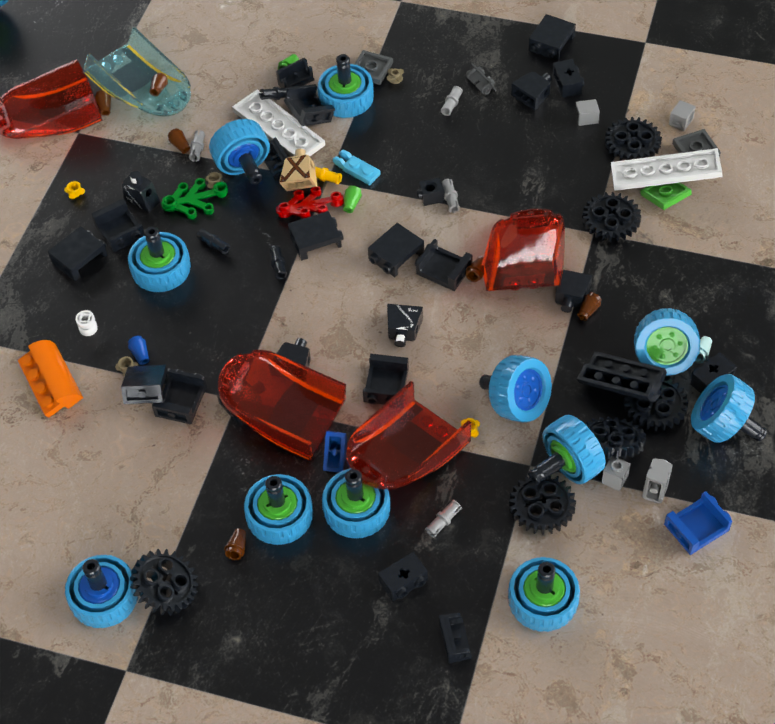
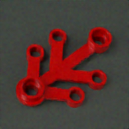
M319 186L312 187L310 189L311 194L306 198L304 197L303 190H296L293 192L294 197L290 201L280 203L276 207V213L281 218L296 215L304 219L310 217V211L318 214L328 211L327 203H330L333 207L342 206L344 204V197L341 192L336 191L331 193L330 197L314 200L322 194Z

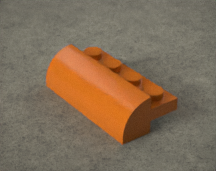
M40 340L28 346L30 351L22 356L18 362L44 415L50 418L63 407L71 408L83 399V396L54 342Z

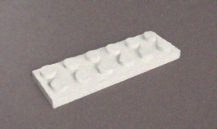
M258 89L232 106L233 112L242 119H250L257 122L270 141L276 137L284 151L291 157L295 156L296 149H304L306 151L305 154L311 156L325 146V140L308 127L301 126L295 117L271 99L261 100L259 93L262 92Z
M718 148L611 162L614 191L722 177Z

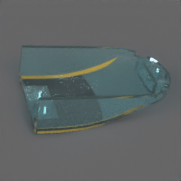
M135 27L132 28L126 45L97 61L91 54L87 55L83 73L104 92L134 108L156 116H171L184 110L190 100L191 85L186 75ZM157 73H163L168 79V85L158 96H152L149 92L152 77Z

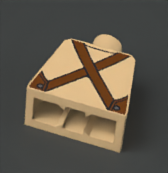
M296 149L294 157H288L284 160L280 184L286 191L317 187L315 164L310 156L305 154L306 151L304 149Z

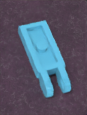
M346 150L339 152L342 158L337 156L333 158L336 166L368 185H371L381 175L379 169L352 156Z

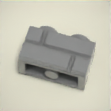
M655 458L652 460L645 480L642 495L644 499L658 504L662 503L673 467L671 463L664 459Z

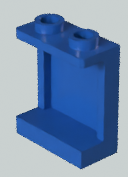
M705 491L698 501L677 514L674 511L668 513L664 525L684 549L692 555L730 531L732 519L729 513L723 511L718 505L717 500Z

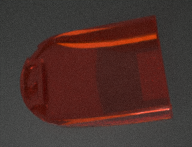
M77 59L15 86L0 97V134L7 138L22 139L62 135L79 131L103 121L88 78Z
M527 209L512 213L510 218L506 220L500 219L494 224L481 264L486 291L519 290L521 288L536 289L538 287L559 286L561 284L565 252V225L561 214H553L552 210Z
M253 350L252 353L236 355L225 364L218 380L221 401L232 414L269 441L309 461L346 401L345 383L266 350Z
M410 381L352 434L347 444L346 456L348 467L350 470L360 471L362 482L370 487L395 489L405 486L439 469L471 442V422L468 420L459 429L450 425L414 400V383Z

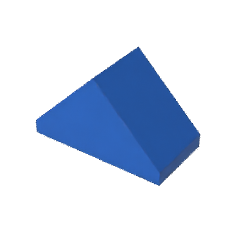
M326 431L323 471L341 472L344 470L348 450L346 433Z

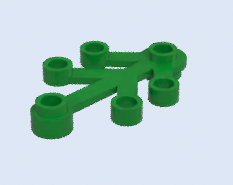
M197 178L190 190L188 184L182 182L178 185L173 195H167L162 199V209L168 212L177 210L186 214L188 219H195L197 217L196 209L182 205L187 203L203 209L206 215H211L214 213L213 204L200 200L213 196L225 197L228 193L227 184L225 182H217L212 190L197 193L206 187L203 178Z

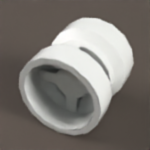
M88 310L79 312L75 320L80 333L83 336L95 334L98 326L93 313Z

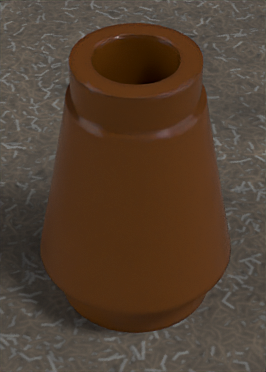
M157 73L153 75L149 91L152 96H158L168 85V79L165 74Z
M99 90L96 92L95 100L101 115L107 116L111 113L112 96L105 90Z
M175 128L169 132V142L183 154L187 153L190 150V146L183 131Z
M479 256L466 268L468 280L477 282L482 279L487 264L486 258Z
M593 292L585 295L577 316L587 321L601 306V297Z
M235 529L224 550L226 557L229 559L239 560L244 555L245 530Z

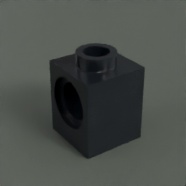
M440 177L419 181L417 196L419 200H422L423 206L444 202V189Z

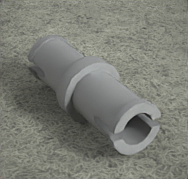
M454 86L450 95H447L445 98V104L441 108L443 115L449 116L453 108L457 106L458 99L463 92L459 86Z
M198 130L195 131L194 139L190 144L189 159L191 161H195V157L196 162L199 161L201 151L204 149L205 133L201 130L199 135Z
M444 179L442 181L444 199L447 201L449 212L456 213L460 210L457 200L458 193L454 189L452 179L450 181L449 179Z
M451 500L442 512L439 511L436 514V518L425 528L427 533L435 538L445 526L451 523V519L462 509L461 505L457 501Z

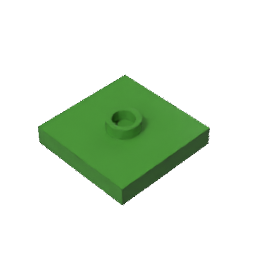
M680 182L648 186L640 190L641 196L663 210L692 195V190Z

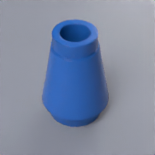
M134 336L129 339L128 348L139 365L148 363L149 356L146 340L142 336Z

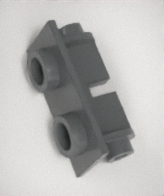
M472 63L473 69L466 72L467 78L482 94L488 95L491 89L496 92L494 80L490 76L486 77L484 75L486 74L480 66L476 67Z

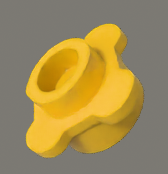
M77 181L68 183L64 189L69 194L70 199H75L85 193V189L81 188V184Z
M466 418L461 421L462 428L459 434L462 437L472 436L475 438L479 435L478 427L480 422L478 420Z

